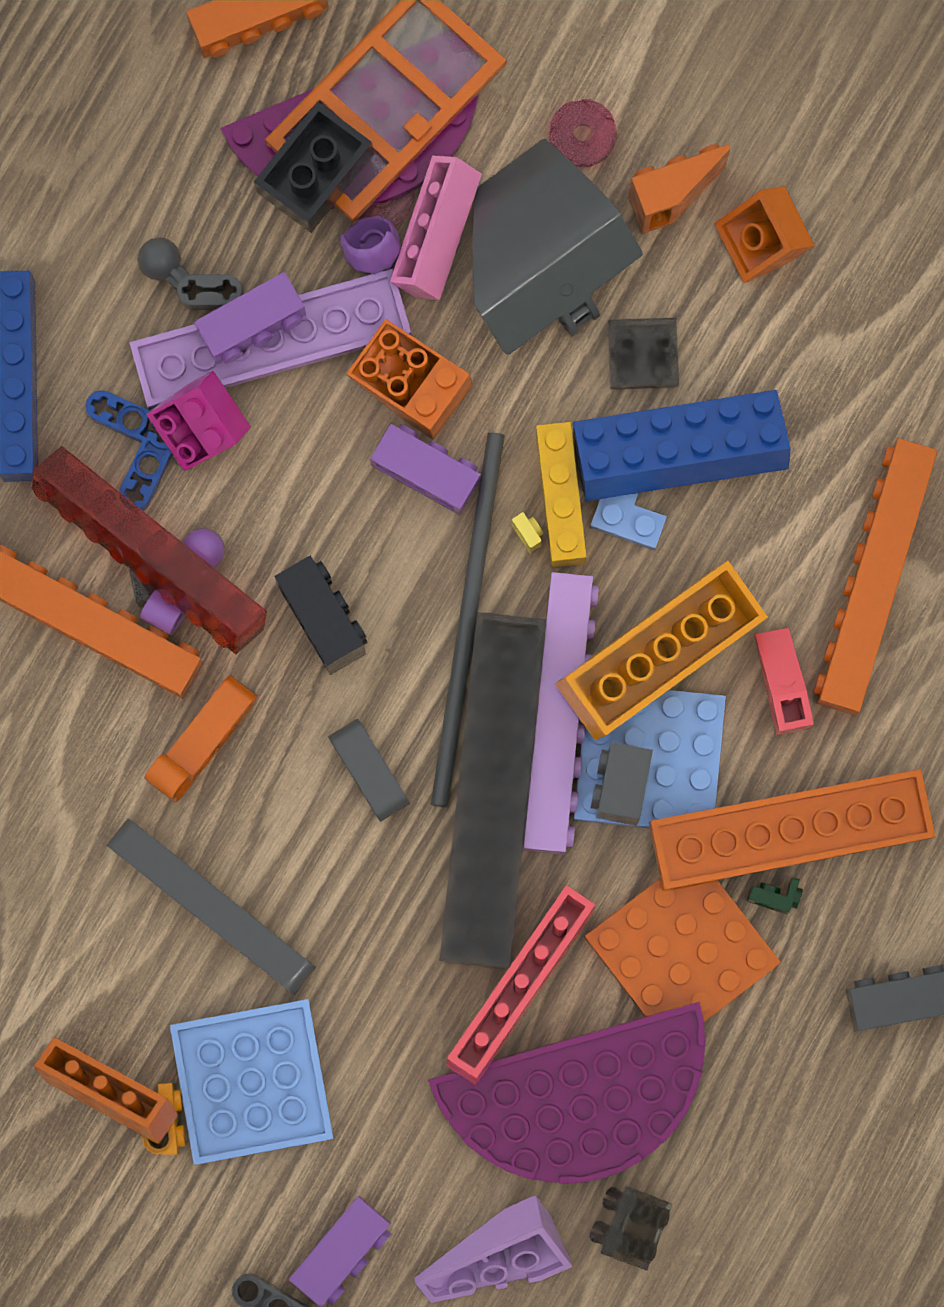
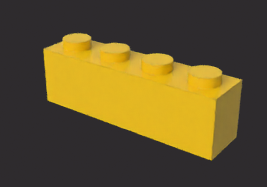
M571 422L536 425L535 435L551 568L583 565L587 557Z

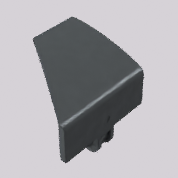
M546 139L539 141L477 187L472 241L474 304L500 348L507 355L514 352L557 319L571 336L576 335L579 332V327L591 318L596 320L601 316L590 294L643 255L633 234L613 203L586 175Z

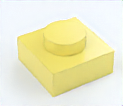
M524 512L511 520V526L528 552L532 553L540 548L542 545L540 536L544 533L533 517L527 519Z

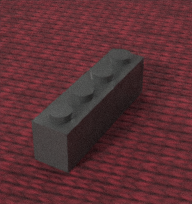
M943 965L923 968L922 976L910 978L909 971L888 975L889 982L875 984L874 978L853 981L855 988L846 990L854 1032L944 1015Z

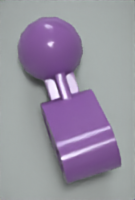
M201 528L190 532L184 538L181 546L184 563L178 574L173 571L167 574L146 602L140 615L141 619L169 635L174 633L190 612L201 593L202 588L196 585L201 573L216 568L223 559L225 553L224 543L216 532L207 528Z

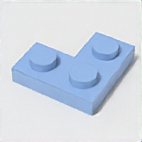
M639 493L599 500L590 528L655 551L667 516L636 506L635 502Z

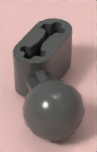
M166 238L150 239L142 245L138 252L137 261L142 273L153 280H167L177 290L180 301L188 309L216 310L244 294L241 283L233 275H190L180 266L181 257L179 249ZM192 285H196L198 290L202 292L196 294L195 300H191L189 295L185 293L191 291ZM225 285H231L233 291H236V293H231L228 300H225L223 294L219 293V291H225Z

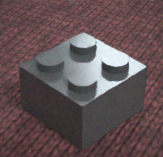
M614 742L610 743L608 750L602 749L597 774L603 775L602 785L595 784L591 808L597 809L596 818L637 826L641 818L653 750Z

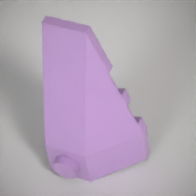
M534 1195L503 1209L417 1275L414 1280L427 1299L434 1303L473 1295L476 1288L496 1285V1290L508 1288L507 1282L525 1278H528L529 1283L542 1281L573 1266L550 1213L538 1197Z

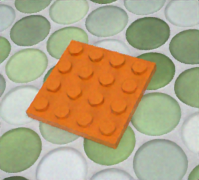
M658 879L584 936L645 1017L700 1001L705 1022L781 963L718 880L663 891L661 880Z

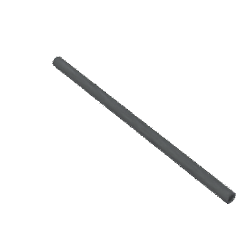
M490 432L487 434L430 804L438 807H448L504 443V435Z

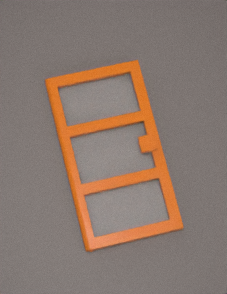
M400 0L264 141L268 147L277 153L317 101L369 139L373 144L374 155L334 204L337 209L354 223L507 65V60L440 0Z

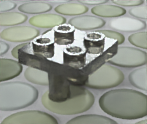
M676 318L608 320L610 390L679 387Z
M627 1185L624 1192L615 1187H610L605 1194L616 1198V1201L604 1198L603 1207L616 1212L611 1225L601 1220L595 1222L592 1228L603 1232V1235L591 1231L590 1240L593 1243L603 1245L601 1254L648 1270L650 1262L656 1256L657 1244L661 1233L669 1222V1212L672 1203Z

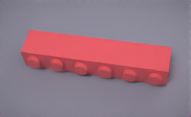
M567 885L564 887L447 1057V1067L476 1086L593 915L594 903Z

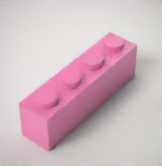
M432 155L390 283L415 298L440 300L482 173L458 157Z

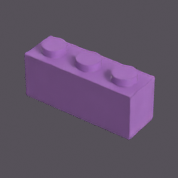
M283 272L194 321L216 364L222 361L228 364L241 357L243 354L242 350L254 344L255 347H259L269 342L273 338L272 334L282 328L290 330L298 326L303 321L302 317L306 315V310L286 273Z
M390 424L370 458L371 466L454 513L461 515L480 483L481 474L476 472L478 467L464 458L456 461L446 455L448 450L436 442L430 441L429 444H426L417 439L418 433L401 424L398 428Z
M358 1196L288 1280L320 1307L326 1301L333 1305L345 1291V1288L340 1285L349 1274L355 1278L369 1262L364 1258L369 1249L373 1246L379 1250L390 1237L391 1233L387 1228L391 1223Z

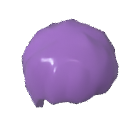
M381 216L359 219L355 224L348 227L345 234L340 235L341 249L346 262L360 273L376 274L391 268L401 250L400 236L390 220L384 219Z

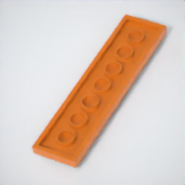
M921 769L649 821L663 891L936 837Z

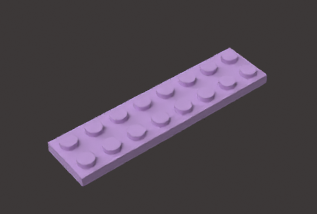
M393 268L298 295L306 310V315L302 317L303 321L298 326L290 330H285L284 328L272 334L273 338L269 342L259 347H255L254 344L242 350L243 354L241 357L228 364H225L224 361L216 364L198 333L195 324L129 342L148 410L155 408L187 384L213 370L223 386L228 388L363 350L385 319L412 336L399 288L390 283Z

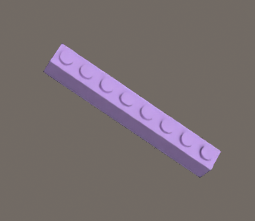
M551 573L523 851L565 855L566 847H573L575 827L568 826L569 813H576L578 792L572 791L573 778H580L582 757H575L576 743L583 744L585 726L583 723H579L578 716L555 683L592 657L591 654L585 653L587 641L594 640L595 620H589L590 606L597 607L599 586H592L593 576Z

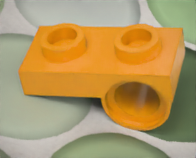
M175 1083L158 1084V1094L166 1097L176 1112L183 1111L181 1090H175ZM176 1117L167 1131L169 1141L165 1147L161 1149L156 1148L150 1139L142 1136L144 1147L153 1154H163V1156L180 1154V1147L186 1146L184 1125L178 1126V1117Z

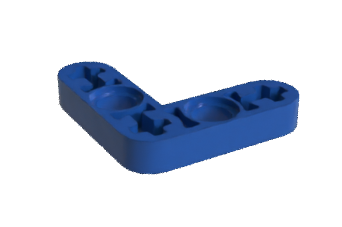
M95 391L87 398L85 405L91 420L141 443L120 487L119 500L127 511L132 513L142 512L151 503L173 454L164 440L162 443H159L157 434L148 430L147 437L142 436L148 429L149 418L146 414L150 410L109 392ZM105 399L107 400L108 407L118 412L119 405L123 406L118 412L116 423H112L114 420L113 414L106 411L96 415L97 410L93 406L95 402L101 404ZM132 412L140 414L143 420L141 426L136 430H129L123 425L124 417ZM146 457H154L159 461L158 470L150 475L144 474L140 470V463ZM135 475L143 481L152 482L150 487L143 483L140 489V494L144 498L142 501L136 500L133 505L129 504L130 499L126 494L128 491L135 492L139 484L137 480L133 479Z

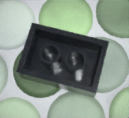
M317 101L255 179L256 191L312 233L374 155L373 144L369 139Z
M310 555L274 576L279 590L330 675L366 655L364 645L368 643L367 637L357 620L349 621L347 617L350 614L349 606L339 590L333 593L329 586L333 584L331 576L321 560L315 563Z

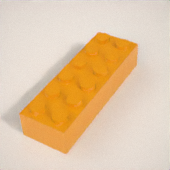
M726 561L561 678L555 685L593 739L598 740L630 719L767 619L768 616L730 562Z

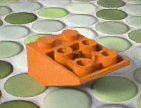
M718 144L709 145L701 149L699 155L687 158L686 155H681L669 160L667 166L656 170L653 166H650L635 173V177L631 178L628 198L642 234L674 223L725 169L730 152L729 144L719 147Z
M387 319L384 320L346 373L348 377L404 421L433 440L473 385L468 372Z

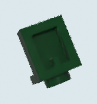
M794 877L790 879L785 896L780 895L781 889L773 885L761 883L759 888L753 886L750 889L746 902L787 915L790 913L791 907L797 909L803 893V889L798 888L800 879Z

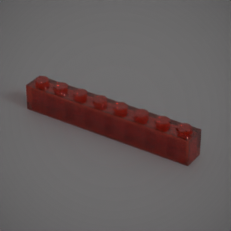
M63 446L33 469L32 490L41 501L50 503L59 511L64 520L77 525L84 531L90 541L99 543L109 551L111 557L116 562L125 564L142 583L149 584L157 590L169 605L178 607L186 614L192 624L198 627L201 626L210 633L218 645L223 648L227 647L236 655L264 630L267 610Z

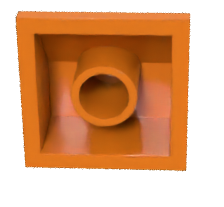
M785 186L759 191L714 223L744 283L792 262L815 246Z

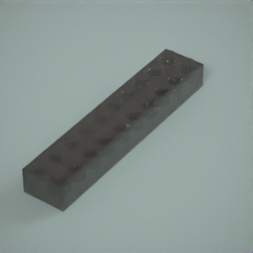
M477 612L440 963L508 970L510 967L547 619Z

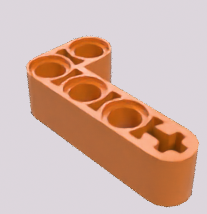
M232 675L228 676L166 755L164 753L155 760L145 774L144 779L174 803L179 801L258 699V695Z

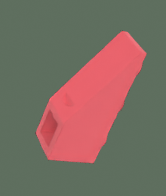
M789 628L755 634L775 735L809 730L814 725L806 686Z

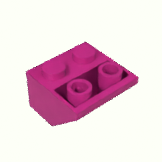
M214 370L187 384L146 414L184 471L236 445L251 428Z

